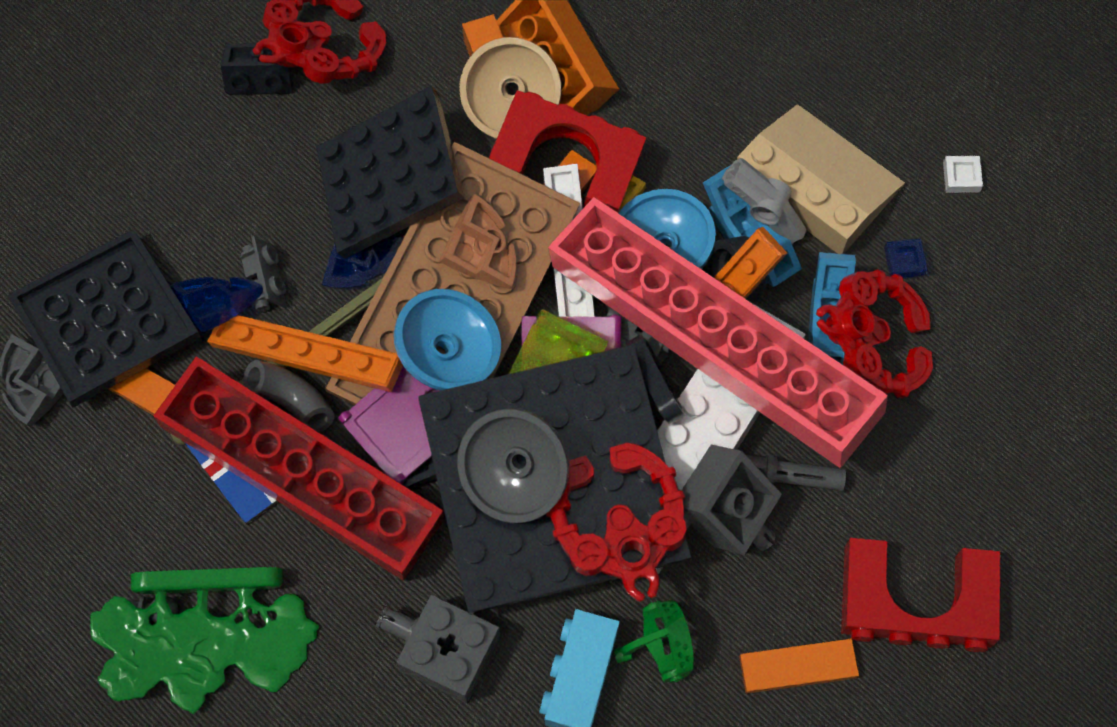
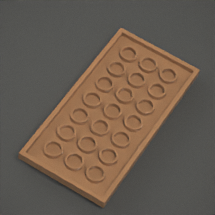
M454 142L452 149L465 198L409 227L350 342L397 353L394 345V326L398 315L406 303L416 295L428 290H455L474 298L482 304L491 314L498 327L501 338V353L495 369L487 378L491 379L494 378L522 322V316H525L552 262L548 247L571 223L580 203ZM473 194L486 201L498 213L505 223V227L501 231L505 236L506 245H514L516 272L511 288L481 281L439 262L453 229ZM436 347L438 352L446 354L442 347ZM331 377L326 387V392L356 405L374 388Z

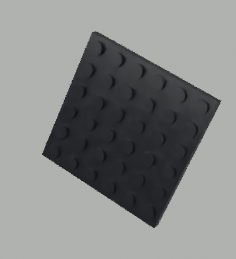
M634 344L418 396L469 615L617 578L603 572L590 576L577 572L571 564L570 557L563 550L558 540L554 539L552 531L555 528L551 516L544 514L537 519L522 523L504 522L485 514L470 500L459 478L457 465L458 451L467 430L484 415L505 408L530 411L545 419L558 432L566 447L569 460L587 456L594 467V478L587 486L570 492L568 500L571 509L565 512L569 525L577 524L580 536L582 534H595L604 539L608 511L616 505L627 506L635 517L647 526L653 514L664 510V507H661L659 503V498L664 496L661 484H653L648 473L639 469L625 474L615 472L611 468L610 448L624 443L644 447L660 457L666 464ZM518 454L517 462L520 465L525 466V457L521 454ZM686 538L680 547L674 551L666 552L656 569L691 560ZM628 550L622 557L627 562L636 563L643 558V555L637 550Z

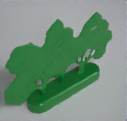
M278 567L131 573V591L137 594H155V601L147 609L136 608L124 597L113 596L104 604L101 611H94L90 614L91 639L114 653V657L105 663L101 674L98 676V682L103 688L107 689V695L112 700L124 701L143 698L149 689L153 688L158 682L163 681L168 685L171 701L193 715L204 703L205 695L209 692H215L225 682L224 669L229 665L235 664L244 672V676L252 684L270 692H277L289 680L290 674L298 670L302 663L307 660V644L317 638L319 625L306 618L304 602L296 594H285L277 598L269 607L260 604L252 597V593L255 590L276 589L282 586L283 569ZM235 591L238 594L240 606L230 616H212L208 611V592ZM197 592V605L194 608H189L180 614L172 613L166 602V594ZM249 608H252V614H258L259 611L266 623L265 627L257 628L252 624L247 611ZM268 611L276 612V620L272 621L270 619ZM157 613V622L151 625L149 617L151 614ZM242 613L244 620L236 624V616Z

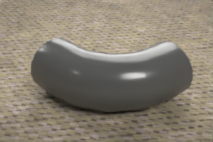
M254 360L247 366L244 372L243 386L262 398L283 407L294 418L318 433L323 432L332 424L334 412L319 391L304 378L284 367L264 361Z

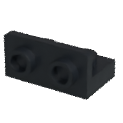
M256 43L225 44L221 72L226 94L291 92V67H284L278 63L269 64L259 61V56L262 54L272 56L270 49L264 48L261 54L254 55L252 50Z

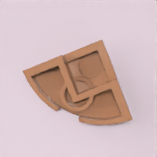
M473 194L457 221L439 262L473 278L505 288H511L515 279L516 254L513 244L506 245L505 236L501 231L505 227V223L486 201Z

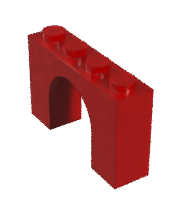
M517 90L489 159L523 175L533 151L541 143L549 139L561 137L576 140L591 152L596 163V173L586 195L584 207L595 197L619 213L641 157L646 137L641 136L639 132L632 128H620L609 124L602 117L595 115L587 116L576 112L569 105H557L546 101L534 92L524 93Z
M849 538L844 548L841 634L851 635L852 640L862 642L873 641L874 637L889 638V643L895 645H910L912 640L927 642L928 647L937 649L949 648L950 644L965 645V650L971 652H986L988 647L991 648L1000 640V551L962 548L955 557L954 600L950 610L938 617L920 618L903 611L889 594L886 583L887 541Z

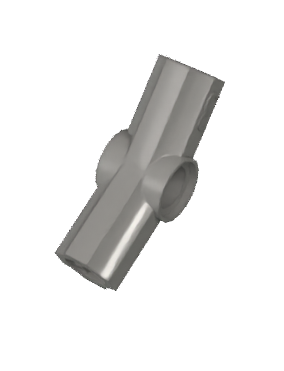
M743 158L735 160L726 169L722 177L724 185L751 206L750 214L755 220L768 225L777 234L789 239L792 245L797 240L803 239L806 227L788 201L792 193L791 188L783 181L766 178Z

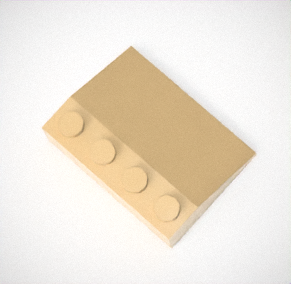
M798 104L760 132L737 157V160L740 158L746 160L766 178H774L786 183L792 191L788 201L806 227V230L837 254H844L905 184L897 176Z

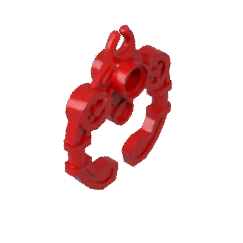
M270 0L267 2L262 21L269 30L268 38L256 43L252 51L254 55H259L262 49L266 48L272 51V56L262 54L259 56L260 62L278 63L284 67H302L306 77L320 84L330 83L334 79L358 77L359 72L365 70L372 72L376 70L377 63L386 45V32L376 21L366 22L360 26L359 39L367 49L359 52L358 59L352 60L350 56L338 59L334 52L323 48V46L328 44L332 29L327 23L323 21L300 22L297 20L298 11L302 10L303 3L310 2L312 6L319 4L329 5L339 16L347 20H353L362 13L364 7L358 0Z
M877 269L868 273L860 271L845 276L840 282L839 292L841 298L836 306L827 304L817 309L816 315L818 317H823L827 313L830 315L826 322L821 319L816 322L817 326L824 334L828 335L832 342L841 346L845 353L843 360L845 367L885 394L891 392L897 398L908 397L910 391L919 388L930 376L933 370L932 352L922 346L910 349L906 358L907 373H899L892 378L889 370L882 369L881 357L877 350L872 347L889 340L891 336L890 326L884 319L874 315L868 306L873 305L877 300V295L888 290V296L896 299L903 306L904 322L908 331L920 333L930 330V316L926 305L916 291L899 274L887 276L883 270Z
M624 443L610 448L611 468L615 472L625 474L642 469L650 475L653 484H661L664 496L659 498L660 506L664 507V510L653 514L648 526L642 524L632 511L624 505L613 506L608 511L604 539L595 534H582L580 536L577 524L569 525L565 512L571 509L568 500L570 492L587 486L594 478V467L586 455L569 460V479L565 492L558 503L546 515L551 516L555 528L552 531L554 539L558 540L563 550L570 557L571 564L577 572L585 576L603 572L620 578L628 594L638 602L644 601L645 595L635 588L636 580L639 578L648 579L650 586L647 594L650 598L656 597L660 585L656 570L657 565L667 551H674L680 547L686 538L683 505L685 495L677 487L675 481L677 473L674 467H668L660 457L644 447ZM628 550H637L642 553L643 558L636 563H630L624 560L622 556Z

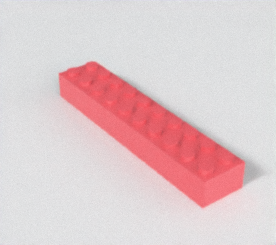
M595 197L589 201L548 247L553 268L839 468L844 465L885 414L887 394Z

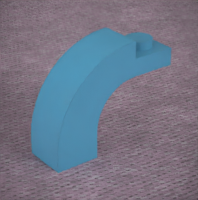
M728 166L703 182L712 204L708 209L724 239L740 236L750 238L758 228L764 227L787 252L786 256L766 276V283L775 287L801 270V265L791 241L777 234L768 225L755 220L750 214L751 206L724 185L722 177L726 169L730 167Z
M819 252L816 278H814L808 342L843 365L845 353L841 346L832 342L816 323L820 319L826 322L830 315L827 313L823 317H818L816 311L823 305L831 304L836 306L841 298L839 292L840 282L845 276L854 273L856 258L855 255Z

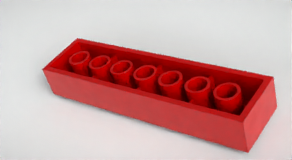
M197 356L153 415L159 426L403 581L444 521L442 509Z

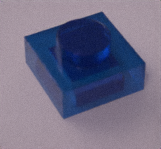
M921 238L886 242L884 249L890 276L899 274L906 278L924 276L926 274L927 265Z

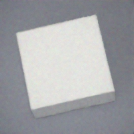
M946 156L943 161L946 193H980L983 187L980 156Z

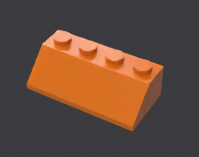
M515 0L496 20L503 38L515 37L528 40L541 47L551 57L558 69L561 80L559 104L569 105L576 112L588 115L597 111L619 90L567 0Z

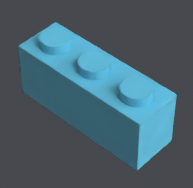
M577 609L575 610L573 620L566 618L560 640L566 642L562 656L555 655L550 676L556 678L553 691H545L539 712L545 714V726L592 727L620 621Z

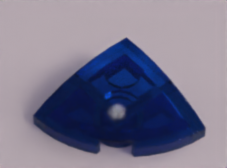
M393 234L346 259L337 253L334 243L322 285L333 288L357 287L364 285L367 280L374 278L380 273L385 274L404 237Z
M202 277L169 284L192 323L201 332L215 328L237 316L263 293V287L259 283L238 277H231L230 283L224 279L214 280L213 277Z

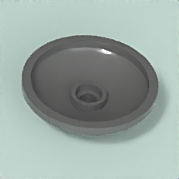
M505 408L484 415L467 430L458 451V473L464 491L481 511L497 520L522 523L537 519L551 510L565 492L570 469L568 453L563 440L545 419L530 411ZM518 454H521L525 457V466H522L517 462Z

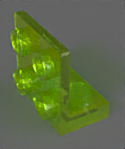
M542 309L538 312L509 374L604 352L608 341Z

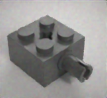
M711 444L681 490L685 495V500L683 501L684 518L713 547L740 555H745L752 543L759 551L768 549L772 546V543L764 536L766 535L771 541H775L776 535L764 523L782 494L742 451Z
M433 595L429 597L420 617H417L415 620L386 605L382 610L384 616H379L376 628L383 629L405 640V646L396 662L400 672L467 704L501 637L499 627L473 614L469 615L468 612ZM450 643H454L457 650L456 653L449 651L444 656L442 646H449Z

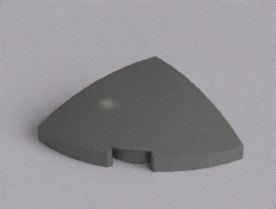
M11 334L0 360V377L5 379L7 394L3 393L2 396L10 411L20 421L30 427L50 410L64 392L39 349Z

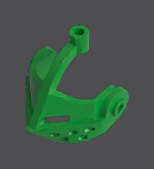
M674 600L656 601L648 604V606L642 609L644 617L643 637L623 647L614 649L617 663L632 660V653L647 646L658 665L662 681L670 683L679 682L690 675L694 663L692 640L685 616ZM661 618L665 628L659 630L655 620ZM668 637L671 653L665 655L662 639Z

